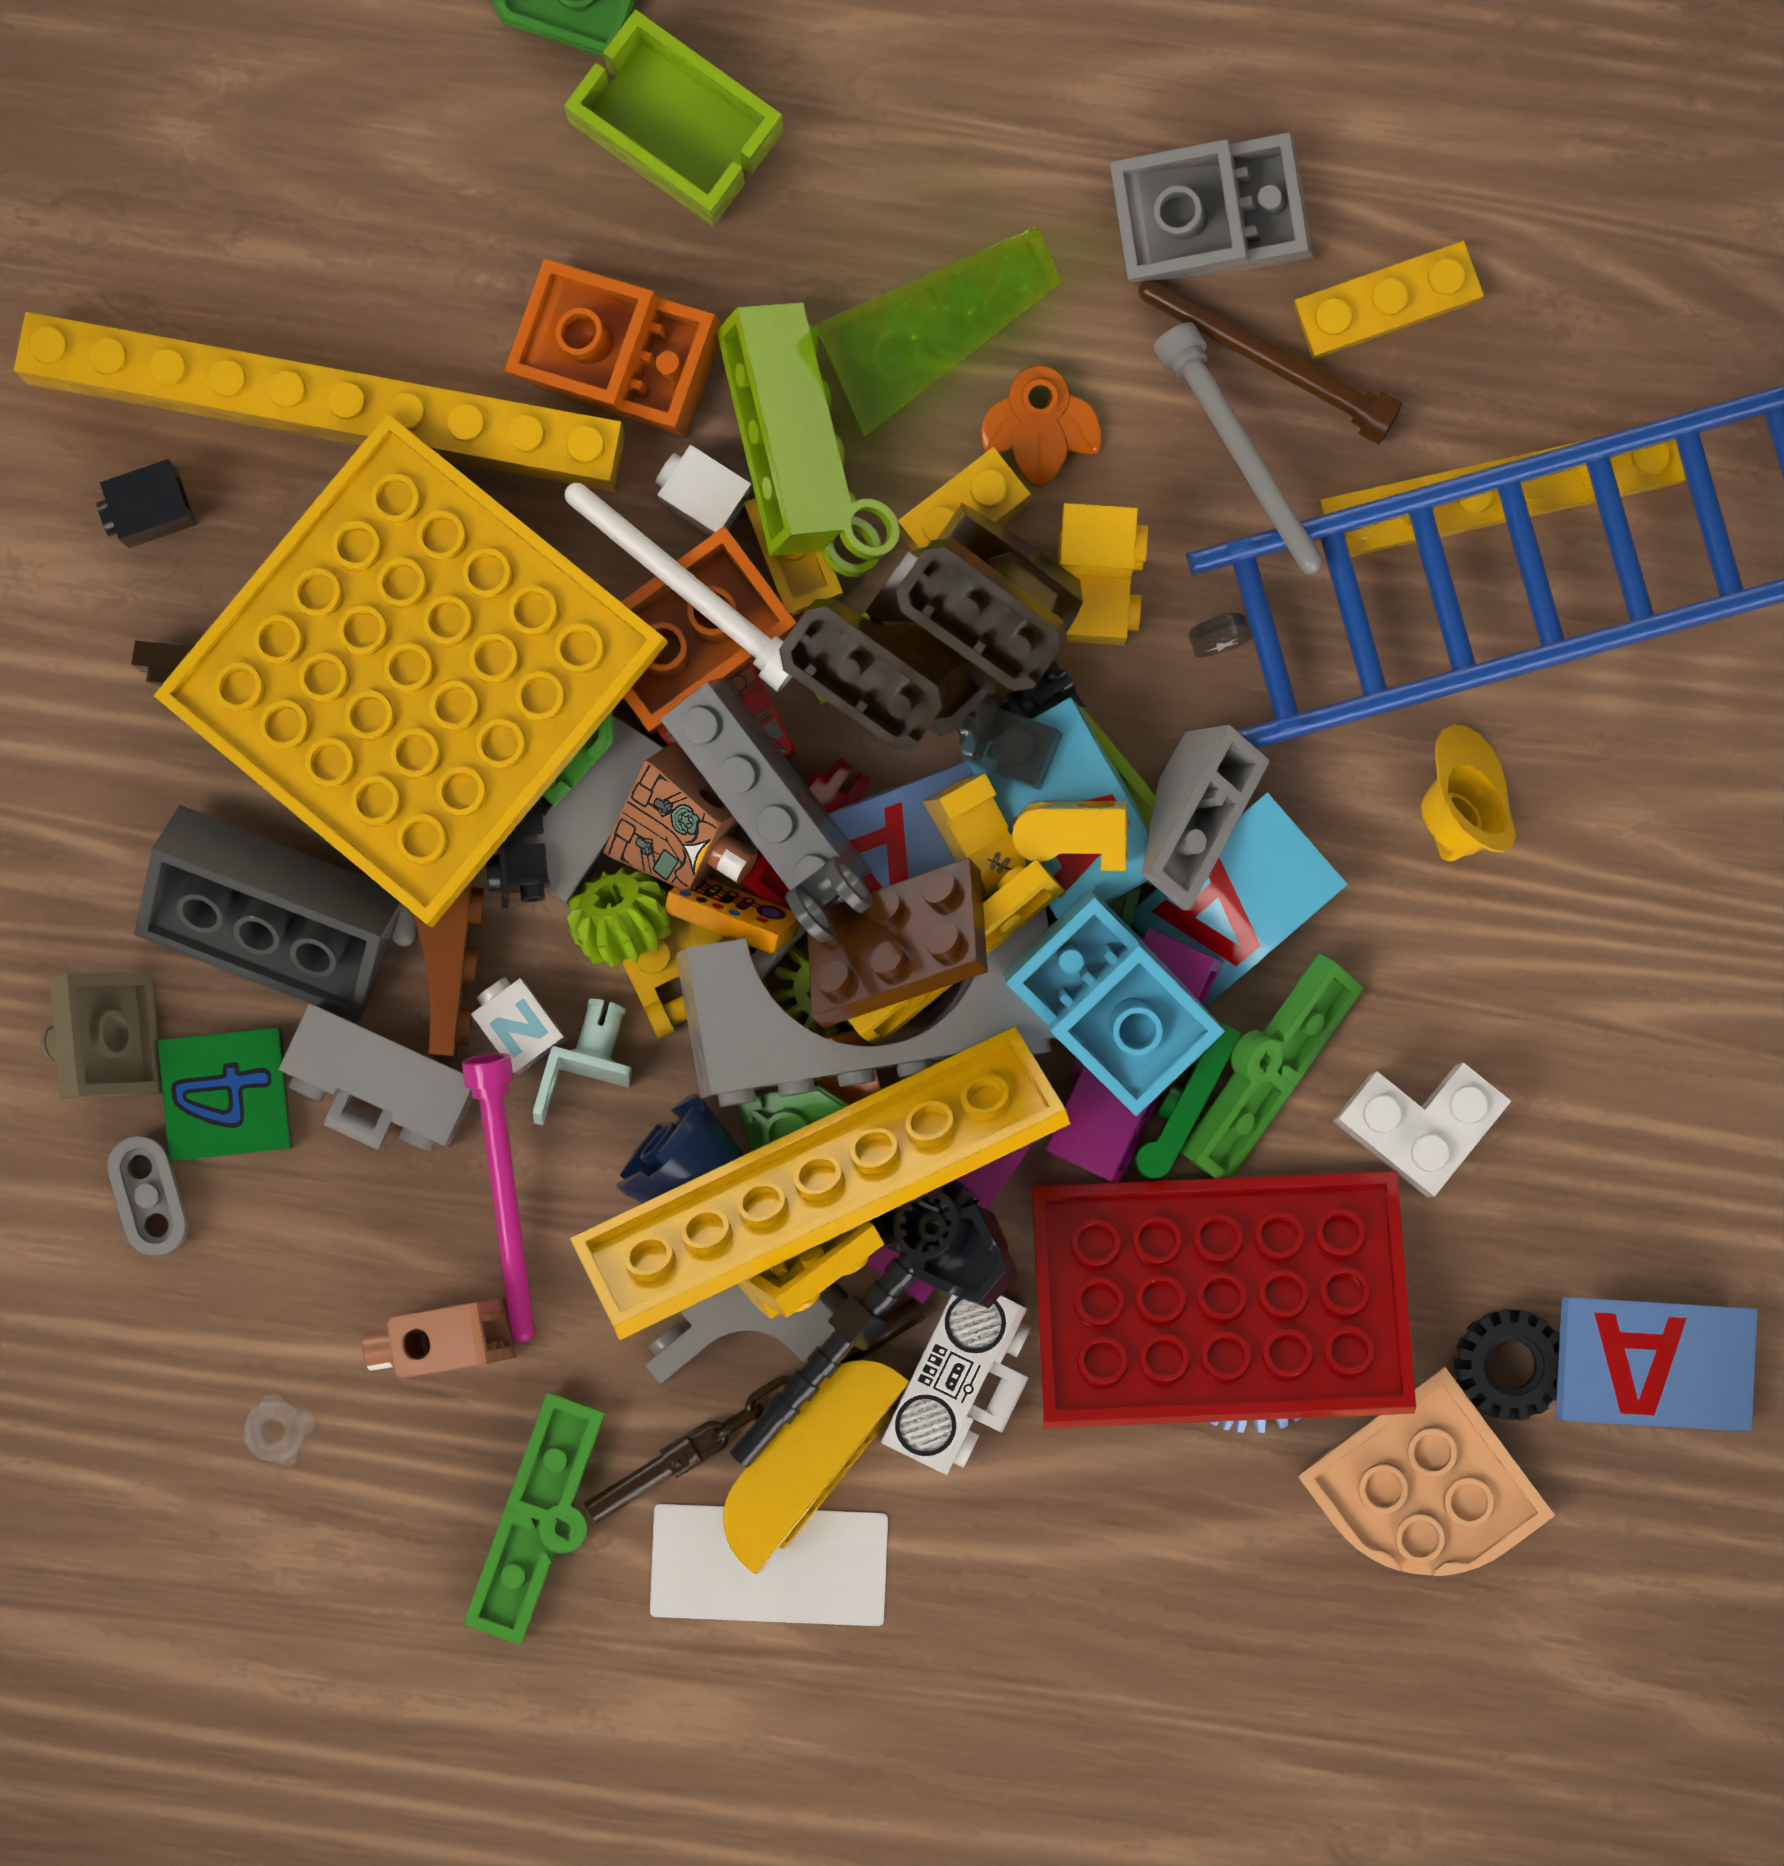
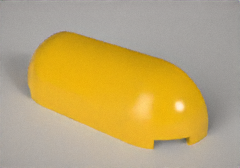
M859 1360L840 1364L839 1369L833 1376L826 1378L819 1386L820 1391L813 1399L806 1401L802 1405L800 1414L793 1422L786 1424L749 1468H746L729 1491L725 1502L723 1526L732 1552L752 1573L758 1574L761 1572L779 1546L784 1550L879 1434L895 1412L891 1408L900 1395L905 1393L910 1383L906 1378L894 1369L878 1362Z

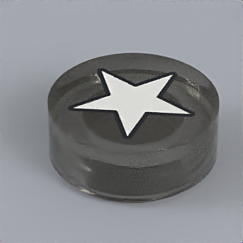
M1228 613L1198 624L1190 630L1188 638L1195 657L1202 658L1232 650L1252 638V634L1245 615L1241 613Z

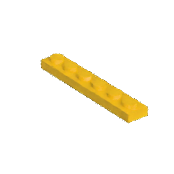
M1676 440L1610 458L1621 497L1681 484L1686 480ZM1576 443L1320 499L1318 502L1320 514L1322 516ZM1586 465L1521 483L1530 517L1597 502ZM1497 490L1432 508L1440 537L1506 523ZM1409 515L1344 533L1351 557L1416 543Z

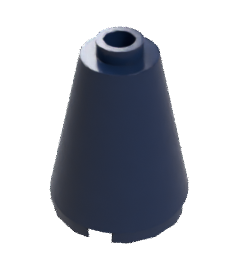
M697 1094L687 1096L671 1110L679 1117L675 1123L671 1121L663 1128L657 1124L634 1151L619 1175L624 1180L616 1183V1187L625 1195L643 1204L744 1155L707 1103Z

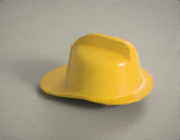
M1453 724L1441 730L1435 746L1437 778L1425 793L1420 806L1422 818L1427 829L1435 838L1440 857L1450 862L1463 856L1473 855L1484 848L1501 853L1513 847L1516 834L1510 814L1506 779L1497 755L1490 744L1478 732L1468 726Z

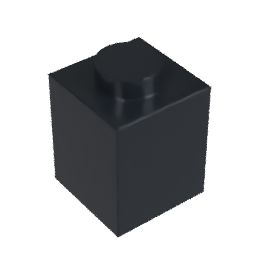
M169 459L99 482L105 500L96 502L102 525L108 536L117 534L118 539L128 548L197 525L178 468Z

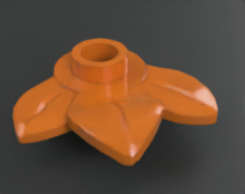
M1033 365L1023 369L1014 377L1009 388L1008 397L1000 400L988 409L981 425V442L985 452L992 447L997 452L1012 449L1014 459L1020 471L1034 485L1042 487L1059 472L1066 459L1067 450L1088 455L1097 454L1101 444V430L1092 407L1086 401L1069 395L1067 383L1060 373L1048 366ZM1037 385H1044L1050 391V399L1042 407L1032 406L1028 398L1031 389Z

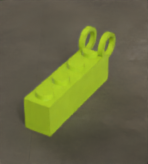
M804 303L737 307L716 332L769 556L822 551L824 559L836 572L848 577L864 575L877 564L880 558L887 555L896 546L900 534L899 523L895 514L884 503L874 499L856 500L854 494L848 490L843 469L845 461L844 446L840 437L835 435L830 415L831 392L828 383L821 378L816 357L818 349L817 334L814 326L808 323ZM862 511L870 512L882 520L887 532L884 545L881 546L876 530L867 521L855 517L854 514ZM853 530L863 536L868 546L864 545L856 538V536L853 533ZM840 534L845 547L855 556L866 559V562L851 564L843 560L835 550L834 539Z

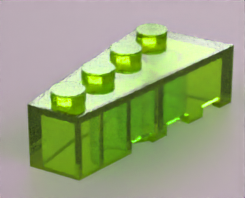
M1038 226L815 324L814 329L818 342L862 440L1062 282Z

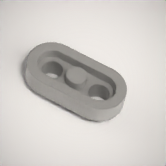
M141 1136L127 1138L114 1147L107 1163L108 1176L126 1238L133 1248L145 1255L163 1256L170 1254L183 1244L189 1229L188 1217L172 1161H169V1154L166 1148L158 1141ZM144 1155L151 1161L152 1170L146 1178L139 1179L132 1172V1163L137 1157ZM155 1214L164 1215L169 1223L167 1232L161 1237L153 1236L148 1228L149 1220Z

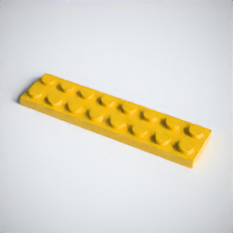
M1014 1026L571 1237L570 1240L618 1339L622 1340L1069 1125L1070 1122L1064 1105L1019 1031Z

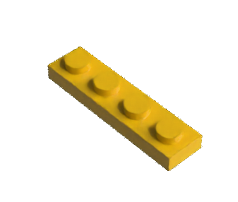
M1037 859L1028 866L1021 864L1006 873L997 885L999 890L983 903L987 956L1065 891L1054 876ZM953 984L866 1013L848 1021L862 1038L874 1046H880Z

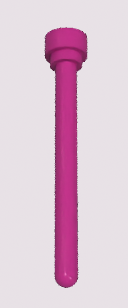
M506 1053L483 1054L462 1061L464 1083L466 1088L472 1089L473 1098L479 1099L510 1333L515 1341L526 1343L533 1338L535 1329L504 1096L509 1094L508 1083L514 1080L511 1055Z

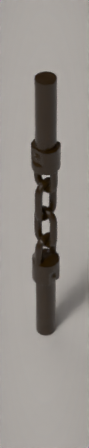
M915 1299L909 1300L883 1317L889 1324L867 1350L854 1346L839 1364L860 1360L926 1319ZM791 1376L775 1378L748 1397L744 1410L723 1423L708 1421L661 1449L662 1455L584 1502L594 1521L598 1523L673 1475L679 1478L722 1451L727 1446L731 1433L752 1420L757 1421L762 1415L764 1406L755 1402L781 1385L786 1384L784 1386L785 1389L788 1385L787 1380ZM713 1430L711 1438L719 1441L700 1453L693 1440L707 1431Z

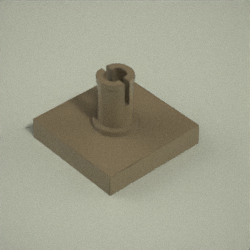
M152 972L81 973L49 977L54 1026H49L42 1030L40 1047L46 1059L57 1061L61 1099L141 1096L162 1093L157 1041L159 1038Z

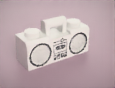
M951 1294L909 1381L910 1383L881 1439V1443L947 1475L952 1464L964 1468L979 1435L969 1430L974 1419L999 1432H1003L1029 1378L1001 1364L1006 1353L1017 1358L1029 1334L1032 1324L1022 1320L1027 1308L1000 1296L988 1309ZM988 1372L1001 1377V1380L985 1411L973 1405Z

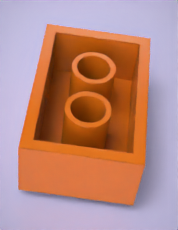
M725 526L677 560L680 565L770 639L777 636L784 642L797 624ZM656 576L621 601L622 604L668 641V644L623 697V700L652 739L659 735L657 729L664 725L660 719L703 684L724 677L727 679L749 662L754 666L755 657Z

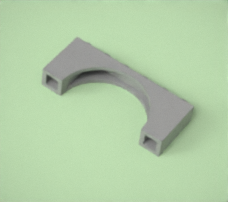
M1044 908L987 956V973L961 981L950 1003L930 1025L905 1041L882 1046H854L824 1038L796 1022L775 1002L764 987L752 962L746 938L683 949L676 954L701 1099L718 1096L720 1107L745 1104L756 1101L755 1090L778 1086L780 1097L799 1095L816 1091L814 1080L836 1076L839 1087L874 1082V1070L897 1067L898 1077H907L932 1066L933 1060L949 1058L1014 1026L1033 1055L1052 1052L1050 1041L1057 1038L1050 1032L1049 1026L1005 983L1003 972L1049 928L1046 909Z

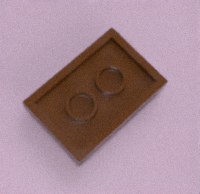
M970 858L870 892L873 905L863 913L854 910L846 901L824 909L834 926L835 935L825 943H821L808 933L811 1015L823 1028L988 972L981 870Z

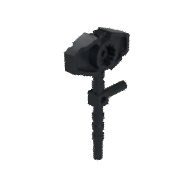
M955 1179L872 1219L874 1227L884 1242L883 1246L897 1252L900 1256L898 1258L894 1257L884 1268L886 1272L879 1280L875 1279L865 1290L866 1295L863 1298L852 1294L849 1295L836 1281L820 1293L818 1299L833 1313L828 1322L835 1328V1331L821 1347L817 1346L807 1357L808 1362L801 1370L797 1369L787 1380L788 1385L781 1393L777 1392L767 1403L768 1408L733 1447L730 1454L736 1461L749 1468L786 1424H791L800 1414L802 1405L806 1401H811L820 1391L819 1386L826 1378H831L839 1369V1363L854 1346L863 1350L868 1349L889 1324L881 1314L884 1311L888 1312L898 1301L897 1296L904 1288L908 1289L916 1279L988 1309L1018 1276L1014 1260L1008 1252V1243L994 1213L978 1205L980 1199L969 1188L964 1186V1183Z

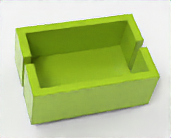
M635 9L603 52L607 71L615 76L609 84L606 69L595 62L564 104L568 123L714 227L745 185L743 168L753 174L783 134L782 114Z

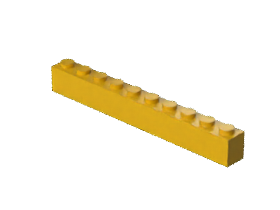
M25 312L13 370L26 384L359 446H361L388 413L447 462L565 484L581 483L587 488L615 492L626 435L621 421Z

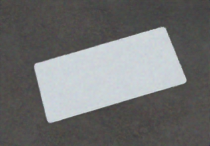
M657 1504L655 1506L650 1591V1614L653 1617L881 1626L884 1623L888 1516L885 1513L817 1510L784 1550L779 1546L767 1561L768 1563L765 1568L758 1574H754L737 1559L727 1542L723 1526L724 1506Z

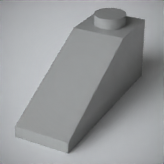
M1230 725L1185 731L1158 781L1141 874L1182 910H1190L1270 762L1268 758Z

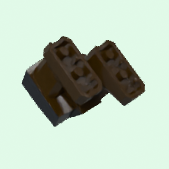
M961 503L936 540H932L926 547L910 550L906 553L865 611L870 617L869 620L835 599H815L779 649L783 671L894 749L915 747L928 728L939 736L945 735L993 712L1009 702L1015 691L1033 689L1067 642L1066 633L1077 617L1083 603L1080 579L1024 539L966 504Z

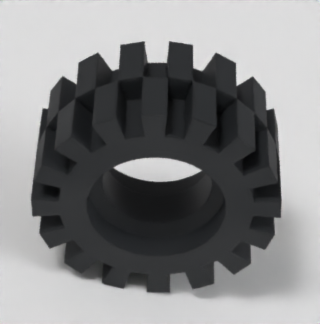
M1503 1309L1502 1311H1492L1483 1315V1318L1473 1321L1466 1328L1468 1330L1463 1338L1460 1337L1456 1346L1459 1350L1457 1358H1454V1369H1457L1458 1379L1456 1381L1475 1407L1482 1410L1483 1413L1496 1418L1525 1420L1530 1419L1532 1415L1542 1414L1549 1409L1548 1405L1553 1400H1557L1560 1334L1548 1325V1321L1531 1314V1312ZM1509 1340H1515L1527 1346L1533 1355L1535 1364L1529 1381L1523 1386L1514 1389H1507L1498 1385L1492 1379L1488 1369V1360L1493 1349L1500 1343Z

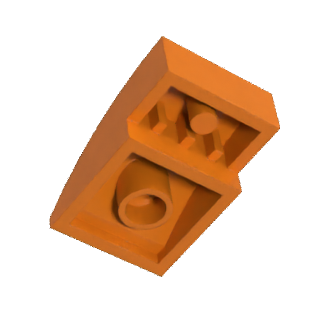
M543 259L504 372L590 407L687 439L719 348L716 331L723 323L713 313L659 298L654 291Z

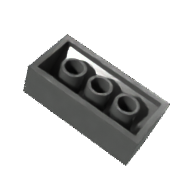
M179 805L152 848L134 935L359 1022L392 942L402 903L370 878Z

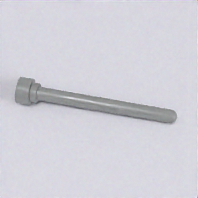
M1187 322L1171 328L1155 342L1153 349L1167 371H1174L1177 377H1185L1299 568L1307 574L1318 572L1322 567V557L1207 369L1205 362L1208 357L1204 352L1207 344L1196 325L1192 322Z

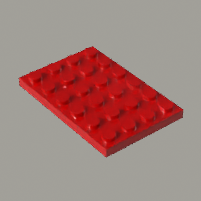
M1397 1171L1032 1186L1044 1429L1415 1413L1416 1396Z

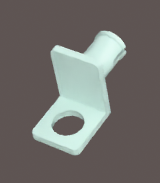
M589 999L576 1048L567 1050L556 1046L551 1047L533 1109L535 1124L544 1125L559 1070L622 1087H630L632 1068L615 1063L611 1059L621 1021L626 1013L625 1008L610 1002L604 1024L600 1026L605 1009L603 1007L604 1000Z

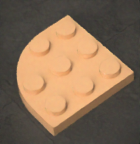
M1444 1366L1415 1386L1416 1410L1414 1414L1376 1415L1296 1475L1332 1525L1354 1548L1386 1567L1412 1574L1446 1576L1479 1568L1509 1551L1555 1516Z

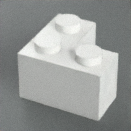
M1464 1062L1452 1068L1422 1107L1376 1071L1366 1078L1332 1121L1393 1171H1397L1399 1176L1425 1197H1435L1510 1104L1511 1100Z

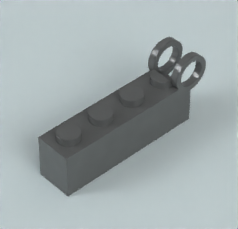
M725 677L706 682L660 719L790 890L786 894L787 903L797 920L811 936L819 942L825 943L835 935L834 926L824 909L839 897H842L859 913L865 912L873 905L872 896L862 881L872 873V870Z

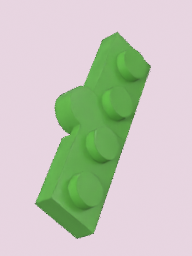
M1319 953L1307 971L1298 979L1293 991L1263 1031H1250L1243 1035L1236 1043L1231 1056V1064L1235 1072L1230 1076L1225 1088L1206 1115L1195 1126L1180 1153L1213 1179L1232 1178L1362 993L1364 987L1336 962Z
M547 1392L463 1625L518 1645L523 1643L555 1552L564 1554L574 1551L583 1544L588 1535L589 1525L587 1517L581 1509L573 1505L606 1412Z

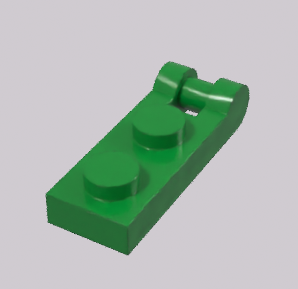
M1219 1022L1225 1032L1192 1063L1195 1066L1184 1087L1173 1082L1157 1112V1115L1167 1119L1156 1141L1141 1146L1136 1151L1133 1159L1134 1167L1142 1177L1157 1179L1166 1175L1171 1169L1242 1034L1241 1032Z

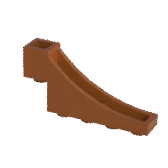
M476 876L433 928L412 913L418 929L427 970L430 1002L429 1054L457 1057L458 1045L469 1046L472 1027L471 1014L473 1010L462 1008L464 984L475 985L479 949L468 948L471 924H482L485 901V888L475 887Z

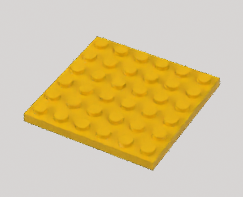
M387 413L153 696L425 924L433 928L668 644V641Z

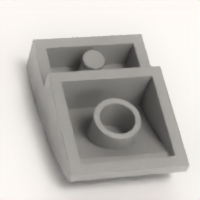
M1290 132L1233 144L1228 139L1110 162L1129 282L1213 275L1314 259L1297 145Z

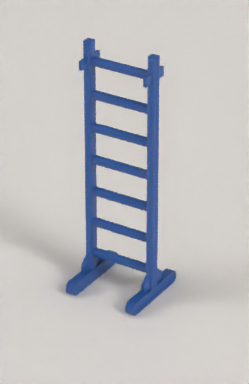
M1784 385L1300 521L1312 542L1321 540L1364 694L1353 699L1302 713L1298 711L1256 560L1258 557L1288 549L1276 529L1187 553L1186 557L1192 576L1233 565L1276 719L1241 729L1237 732L1257 749L1784 602V578L1743 589L1699 434L1765 415L1784 480ZM1676 440L1719 596L1654 614L1610 458ZM1586 465L1630 621L1565 639L1521 483ZM1497 490L1541 646L1476 664L1432 508ZM1409 515L1452 671L1387 689L1344 533Z

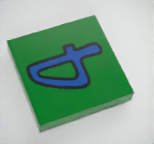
M281 1028L157 1040L169 1161L293 1149L286 1074L278 1070L284 1058Z

